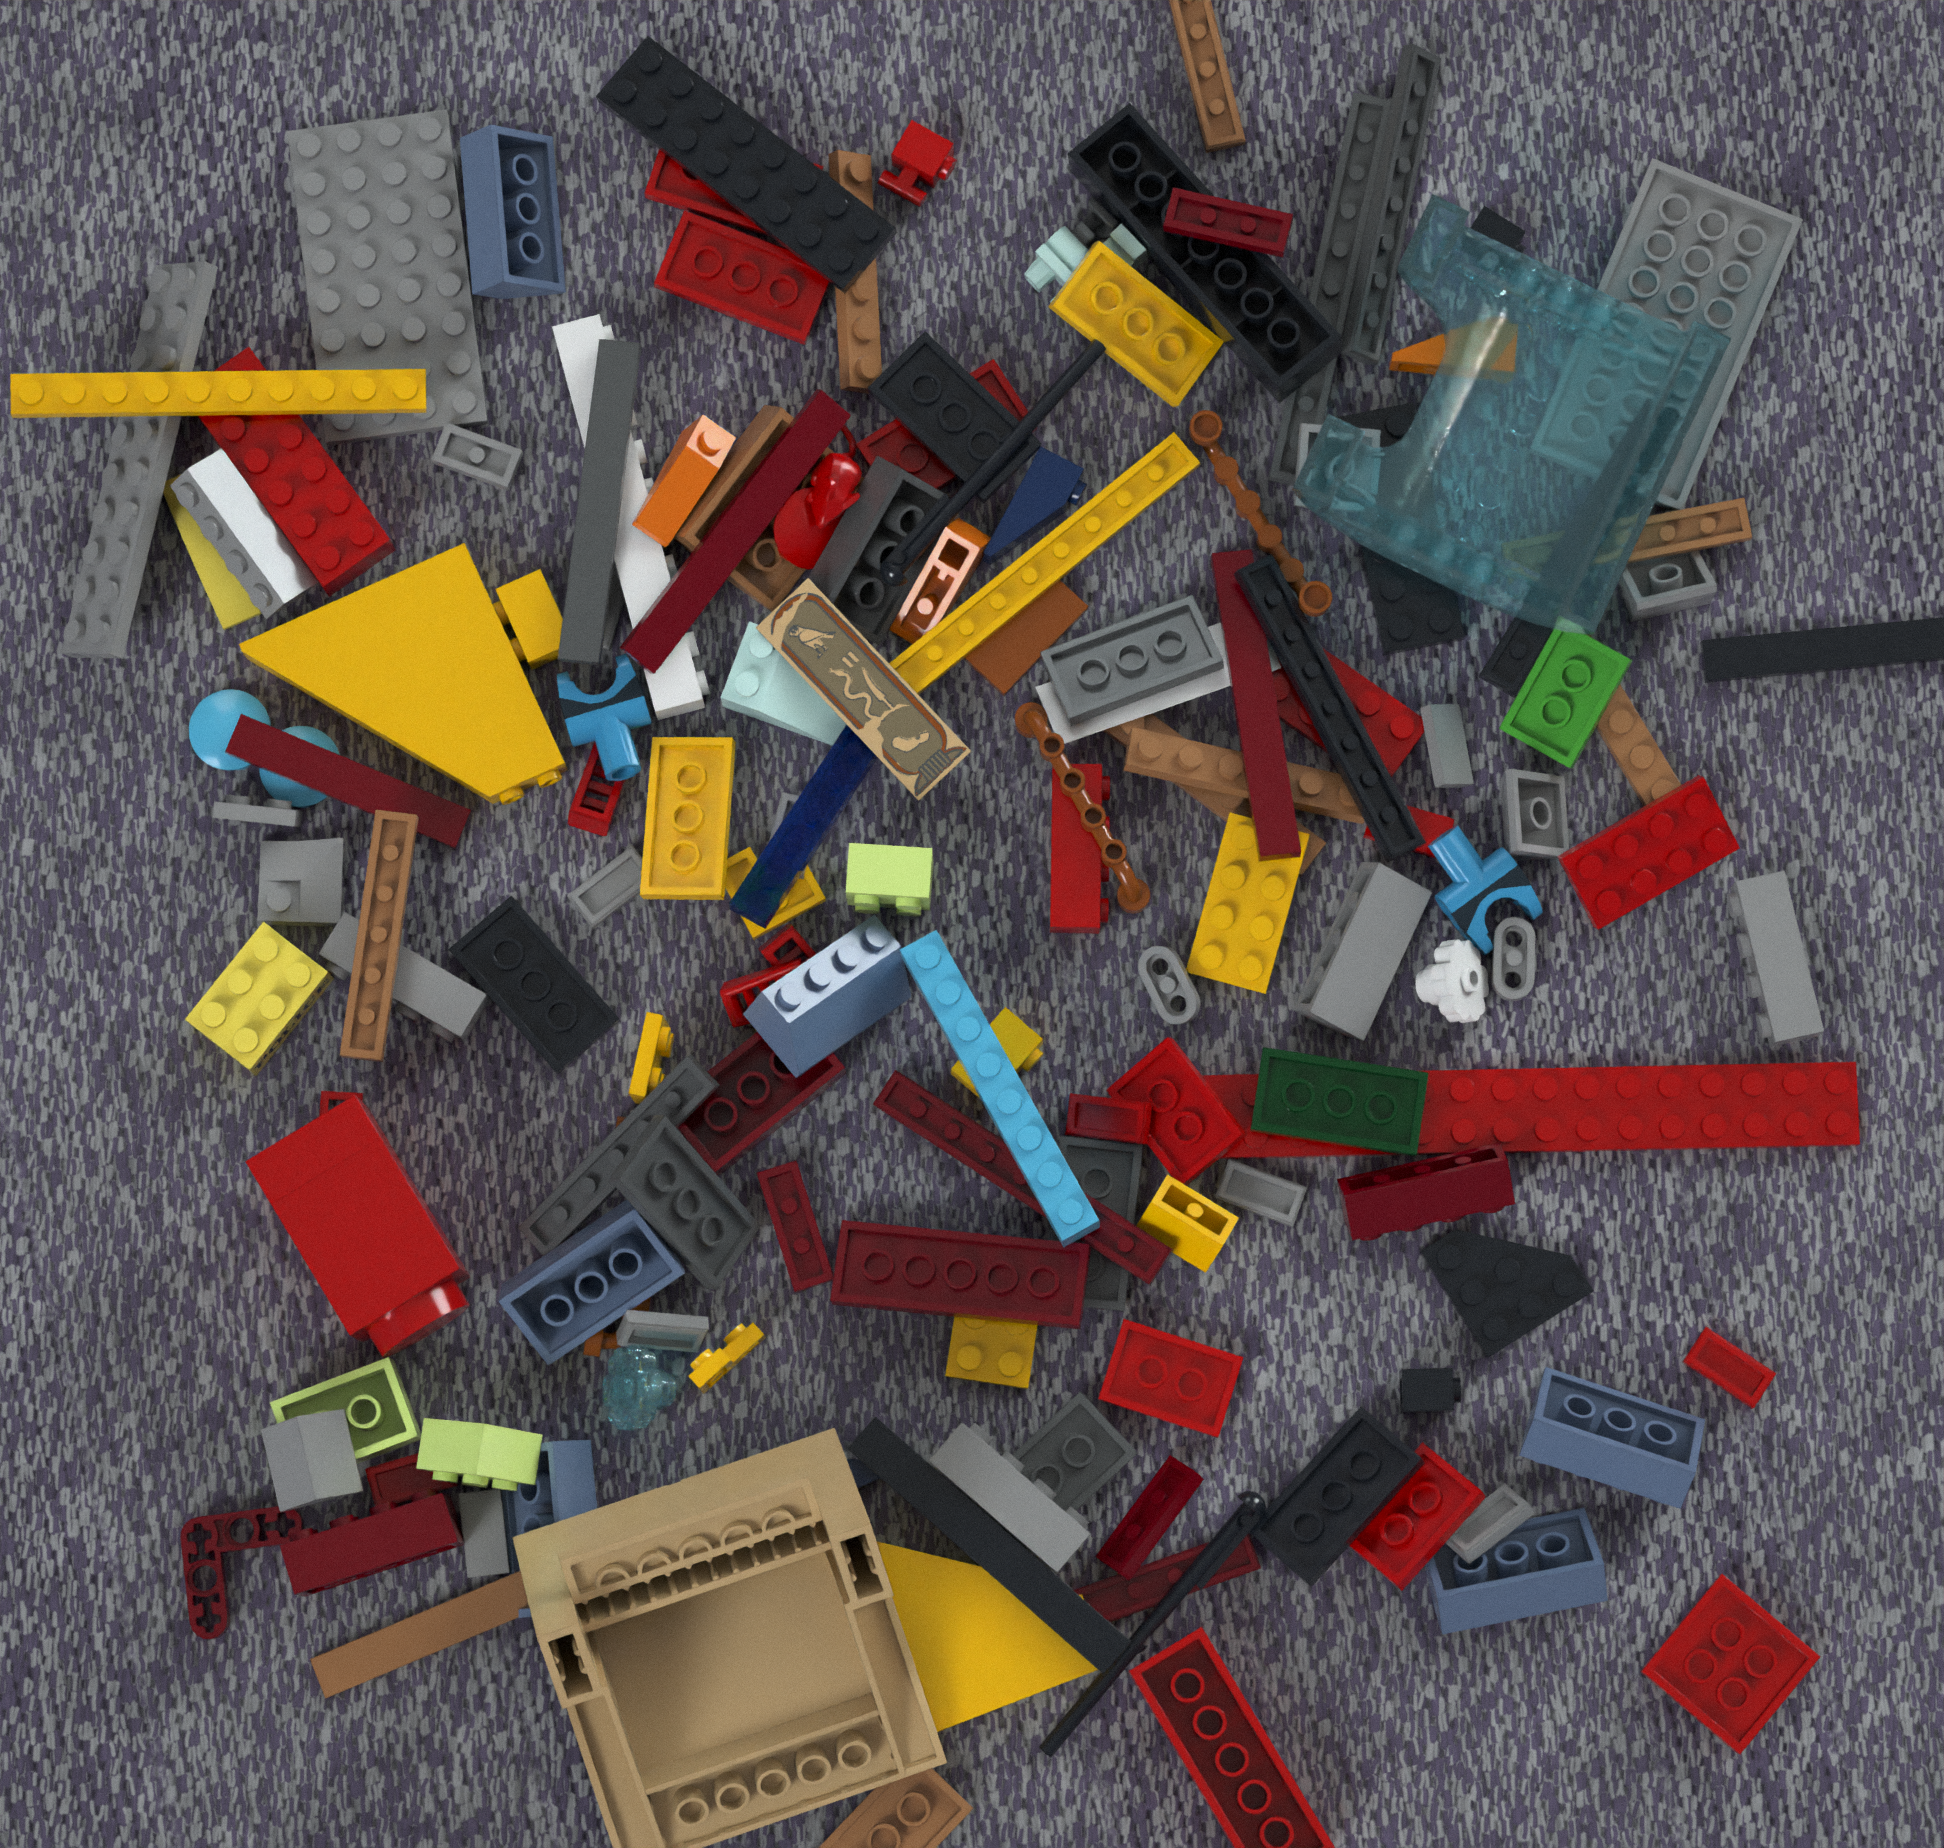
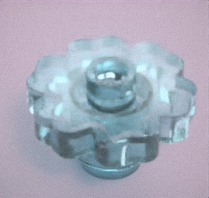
M630 1345L627 1348L619 1347L608 1360L609 1374L602 1381V1401L604 1406L609 1407V1422L614 1424L618 1430L634 1431L636 1428H647L650 1421L655 1418L656 1410L670 1406L675 1399V1378L663 1369L655 1368L656 1356L646 1346Z

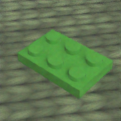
M1559 620L1499 729L1566 767L1573 769L1633 660Z

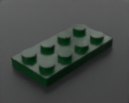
M1263 1047L1250 1131L1416 1157L1429 1073Z

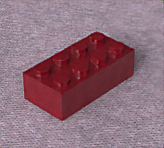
M756 1032L707 1071L720 1086L677 1130L719 1177L846 1074L845 1067L832 1053L798 1078H795L761 1035Z
M434 1488L410 1495L412 1503L399 1506L398 1503L394 1504V1501L374 1506L369 1509L371 1516L359 1519L358 1516L354 1517L351 1514L329 1521V1530L319 1532L318 1529L307 1528L289 1534L290 1542L279 1546L294 1595L306 1597L463 1546V1534L451 1496L439 1493V1490L435 1491Z

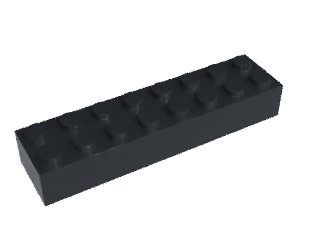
M1130 103L1067 153L1070 172L1119 222V225L1122 223L1146 248L1147 257L1279 403L1342 353V336L1267 254L1164 231L1163 224L1173 187L1210 196L1214 195Z

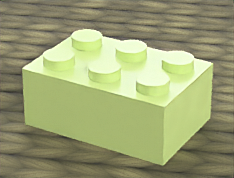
M390 1357L270 1402L277 1423L297 1416L345 1409L357 1464L421 1440V1432L396 1363Z

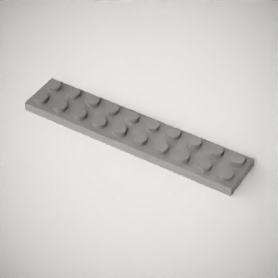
M206 261L156 265L149 282L150 291L145 311L140 319V332L136 348L130 360V372H193L218 269L217 266ZM128 416L118 418L117 426L111 438L112 446L107 466L102 474V487L98 503L92 515L93 524L88 544L83 552V564L79 581L73 592L74 601L69 622L64 629L62 654L74 658L123 659L182 416Z

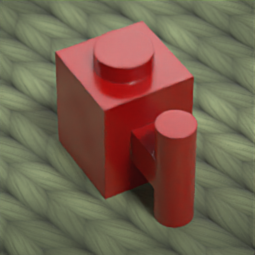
M911 120L891 153L892 165L902 172L898 177L884 170L877 184L921 207L927 197V193L915 186L917 181L919 180L934 188L939 179L944 181L948 179L957 162V159L953 158L954 143Z

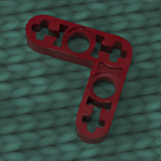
M279 1506L201 1516L190 1519L184 1524L180 1540L189 1622L192 1631L197 1636L203 1639L214 1640L225 1634L230 1625L223 1553L278 1546L290 1542L289 1537H282L281 1531L278 1530L265 1531L268 1540L261 1541L262 1526L258 1516L266 1515L264 1523L268 1524L280 1521V1514L286 1513L287 1519L295 1520V1527L288 1530L289 1535L304 1529L302 1515L297 1510L280 1512ZM239 1519H248L253 1524L254 1534L249 1541L238 1543L231 1535V1527ZM202 1524L204 1530L211 1531L212 1537L205 1540L204 1546L206 1554L215 1552L214 1561L200 1559L191 1563V1554L200 1555L198 1543L190 1541V1534L197 1531V1525ZM203 1566L213 1568L217 1575L216 1584L207 1591L198 1589L194 1582L196 1571ZM219 1593L220 1602L211 1601V1609L213 1614L220 1615L221 1623L215 1624L214 1632L208 1633L206 1626L199 1625V1618L206 1616L205 1603L196 1605L195 1597H212Z

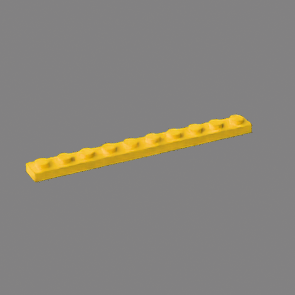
M426 369L10 374L12 418L427 413Z
M1173 432L889 664L919 695L1200 466V462Z

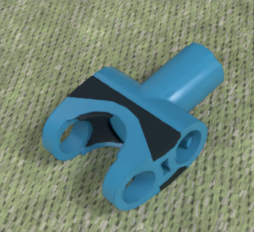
M626 654L615 657L618 668H615V681L607 691L601 694L590 695L580 691L574 681H571L568 671L557 674L560 706L572 746L576 747L595 741L605 777L609 781L626 780L641 771V764L631 730L652 724L639 679Z
M1458 825L1447 830L1428 845L1431 852L1453 881L1434 896L1435 900L1453 927L1466 940H1470L1482 955L1485 956L1494 949L1491 940L1487 936L1489 932L1485 925V914L1488 907L1494 901L1500 898L1509 900L1520 906L1524 913L1532 920L1543 913L1541 904L1528 878L1503 847H1500L1482 860Z

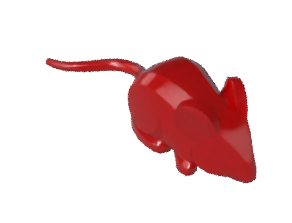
M845 424L841 431L848 440L849 452L829 453L816 466L811 475V485L815 488L806 496V501L812 504V511L818 529H824L828 524L834 522L844 510L851 507L861 496L858 492L853 493L860 481L862 471L858 463L852 460L856 454V441Z

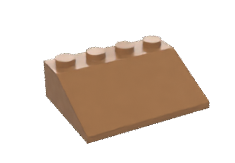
M770 405L762 407L728 452L720 469L674 536V540L690 553L693 552L793 421L794 417L782 407ZM829 447L825 449L793 493L803 488L814 487L811 485L812 472L829 453H834ZM861 476L860 481L858 482L853 493L857 492L862 481L864 480V477ZM775 516L726 579L771 612L780 605L806 570L793 565L779 555L773 533Z

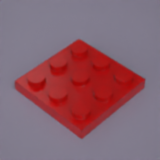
M1719 1574L1640 1672L1734 1752L1740 1755L1821 1656L1726 1576Z

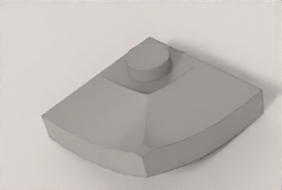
M343 838L304 841H261L258 925L265 922L267 925L336 926L342 913Z

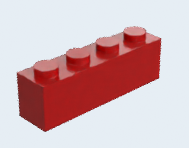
M1071 764L1073 768L1079 769L1084 774V788L1093 803L1102 806V801H1110V776H1102V764ZM1053 766L1050 933L1099 934L1100 923H1108L1109 899L1100 897L1101 882H1109V867L1102 862L1101 848L1093 834L1082 827L1080 822L1081 814L1072 798L1062 793L1060 778ZM1106 816L1105 824L1108 829H1110V817Z

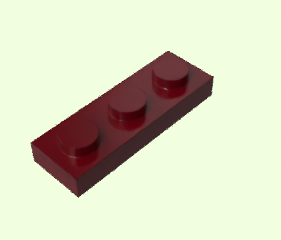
M1173 187L1163 229L1166 232L1283 258L1293 223V214Z
M797 1160L758 1172L757 1176L794 1292H801L832 1282L834 1276Z
M1170 1455L1095 1557L1130 1581L1204 1478Z

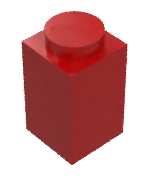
M356 1095L245 1161L349 1335L363 1343L371 1338L383 1358L394 1355L419 1342L458 1317L470 1306L458 1284L470 1278L469 1273L371 1111Z

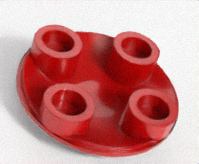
M815 487L803 488L792 493L775 515L773 524L774 539L781 558L804 569L814 568L846 511L844 510L834 522L828 524L824 529H818L812 511V504L806 501V496Z

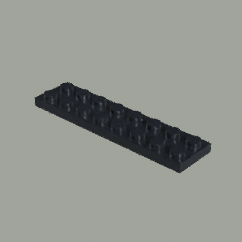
M649 36L644 39L596 95L600 104L844 294L897 233L896 228Z

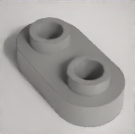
M1510 917L1500 922L1493 933L1492 939L1494 949L1492 950L1491 983L1495 993L1507 1001H1518L1526 997L1533 988L1535 980V931L1528 921L1519 917ZM1509 933L1518 934L1521 939L1520 945L1517 947L1508 945L1506 935ZM1507 974L1517 975L1520 980L1519 986L1515 988L1508 987L1505 983V976Z
M1153 946L1144 951L1138 962V971L1159 1015L1170 1024H1186L1191 1022L1199 1013L1200 997L1180 956L1175 950L1166 946ZM1161 959L1168 963V970L1163 975L1159 974L1156 970L1157 962ZM1178 996H1182L1186 1000V1007L1181 1012L1174 1006L1175 999Z

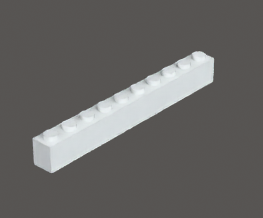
M600 314L552 326L584 448L586 445L599 339L615 340L611 325L603 327ZM634 409L631 426L638 425ZM630 432L614 560L634 629L677 573L673 554L664 556L661 544L632 525L654 483L652 477L643 478L640 465L648 463L642 439L633 441L632 433ZM693 631L685 633L655 674H651L644 669L658 720L705 708L702 696L710 694L704 670L695 671L692 657L700 654Z

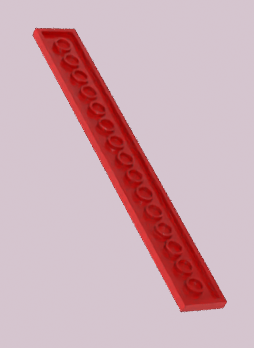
M1856 1062L1422 1071L1429 1074L1417 1155H1445L1500 1143L1504 1153L1860 1145ZM1258 1074L1202 1075L1247 1133L1242 1140L1219 1159L1401 1155L1252 1132L1250 1128Z

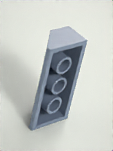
M491 124L461 137L460 149L472 294L509 299L565 293L553 137Z
M874 914L761 991L743 1015L795 1078H798L910 999L911 992L905 963L900 953L901 945Z
M626 1199L501 1285L498 1301L549 1366L623 1316L626 1310H632L685 1274V1270L678 1256Z
M1545 1367L1525 1428L1519 1456L1681 1509L1696 1473L1705 1419Z
M591 1440L541 1443L536 1484L518 1483L517 1491L501 1489L510 1566L509 1575L520 1571L512 1537L597 1509ZM530 1608L518 1610V1618L532 1617Z
M1585 1508L1527 1519L1470 1564L1445 1543L1425 1565L1433 1606L1442 1635L1608 1601L1604 1562Z

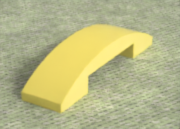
M180 475L167 480L163 491L222 628L226 630L262 614L253 605L248 593L235 575L227 569L224 560L211 542L203 536L200 527L188 510L179 503L170 485Z

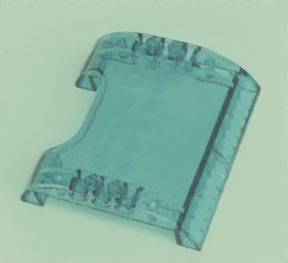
M1432 194L1397 267V271L1405 283L1436 313L1443 327L1445 341L1441 361L1407 433L1399 442L1389 447L1373 448L1361 443L1366 431L1328 414L1292 490L1307 508L1349 538L1466 597L1508 615L1544 627L1578 634H1594L1732 338L1695 320L1685 331L1673 327L1464 226L1470 212Z

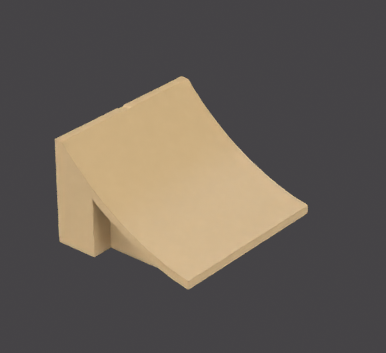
M835 1428L682 1479L680 1482L665 1485L512 1537L536 1637L562 1709L567 1708L613 1848H703L947 1763L892 1598L894 1594L869 1517Z

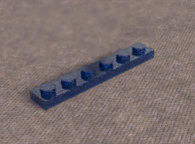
M848 725L845 726L729 902L731 911L765 929L878 758Z

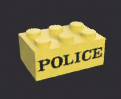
M263 922L185 1020L257 1076L334 978L323 967Z

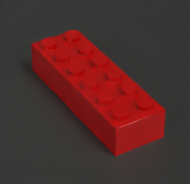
M248 346L214 371L267 370ZM299 414L197 416L220 449L222 448L329 597L395 551L391 539Z
M1202 1627L1128 1671L1233 1848H1335Z

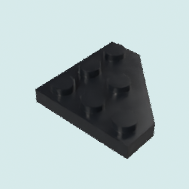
M1458 1229L1453 1230L1419 1252L1486 1358L1494 1355L1594 1291L1571 1255Z

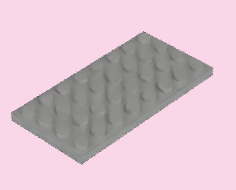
M448 110L287 131L316 370L426 369L427 413L322 414L327 446L440 431L444 429L446 423L460 428L489 424Z
M1652 158L1529 453L1598 481L1649 398L1684 418V421L1639 493L1638 498L1670 511L1682 510L1803 219Z

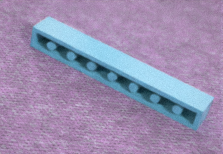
M937 930L900 949L904 963L1062 1246L1065 1247L1100 1228V1221Z

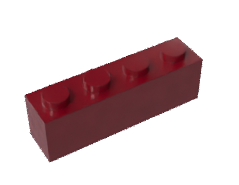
M1500 1143L1337 1179L1344 1221L1352 1241L1357 1239L1363 1241L1375 1240L1384 1233L1398 1230L1405 1232L1415 1231L1424 1224L1438 1221L1455 1222L1462 1219L1465 1215L1478 1212L1495 1213L1501 1211L1505 1206L1515 1204L1508 1159Z

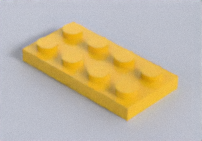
M1100 241L1094 242L1048 306L1091 342L1094 339L1100 341L1105 346V353L1172 407H1176L1181 403L1224 342Z
M652 737L640 896L643 899L724 900L736 742L733 737Z
M1229 813L1186 968L1188 973L1263 994L1267 993L1310 834L1298 831L1301 846L1300 857L1259 862L1252 818Z

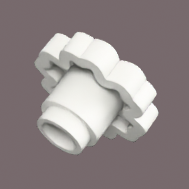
M1455 939L1443 941L1434 951L1436 964L1426 966L1416 976L1417 994L1423 1002H1429L1435 1006L1439 1005L1440 1012L1446 1016L1449 1022L1459 1021L1460 1023L1477 1021L1480 1015L1485 1012L1483 998L1489 994L1488 973L1486 968L1480 965V951L1474 947L1470 940L1460 941Z

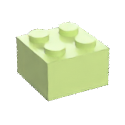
M849 843L846 878L847 904L854 905L855 911L859 913L877 914L880 913V907L897 908L896 914L902 916H921V910H930L933 849Z
M424 1418L416 1469L433 1471V1480L457 1483L458 1476L463 1477L462 1485L487 1488L488 1480L493 1481L492 1488L517 1491L518 1483L536 1484L543 1435L484 1423Z

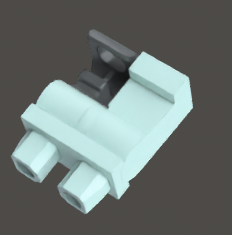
M1092 196L1088 201L1089 208L1085 222L1081 221L1073 230L1064 226L1056 231L1046 243L1042 244L1035 251L1037 259L1031 264L1024 275L1025 279L1040 293L1054 279L1063 287L1089 251L1087 245H1092L1098 240L1107 239L1103 244L1134 269L1148 259L1147 250L1122 223L1119 225V222Z

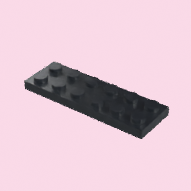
M1414 403L1335 417L1333 419L1334 426L1381 430L1375 512L1352 513L1383 656L1464 640V631Z

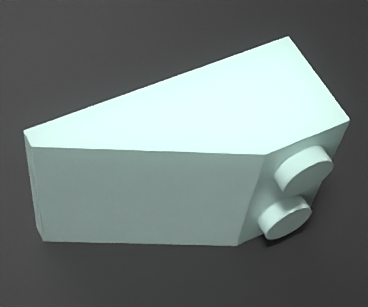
M749 621L721 695L723 707L839 748L847 724L756 629L758 624Z

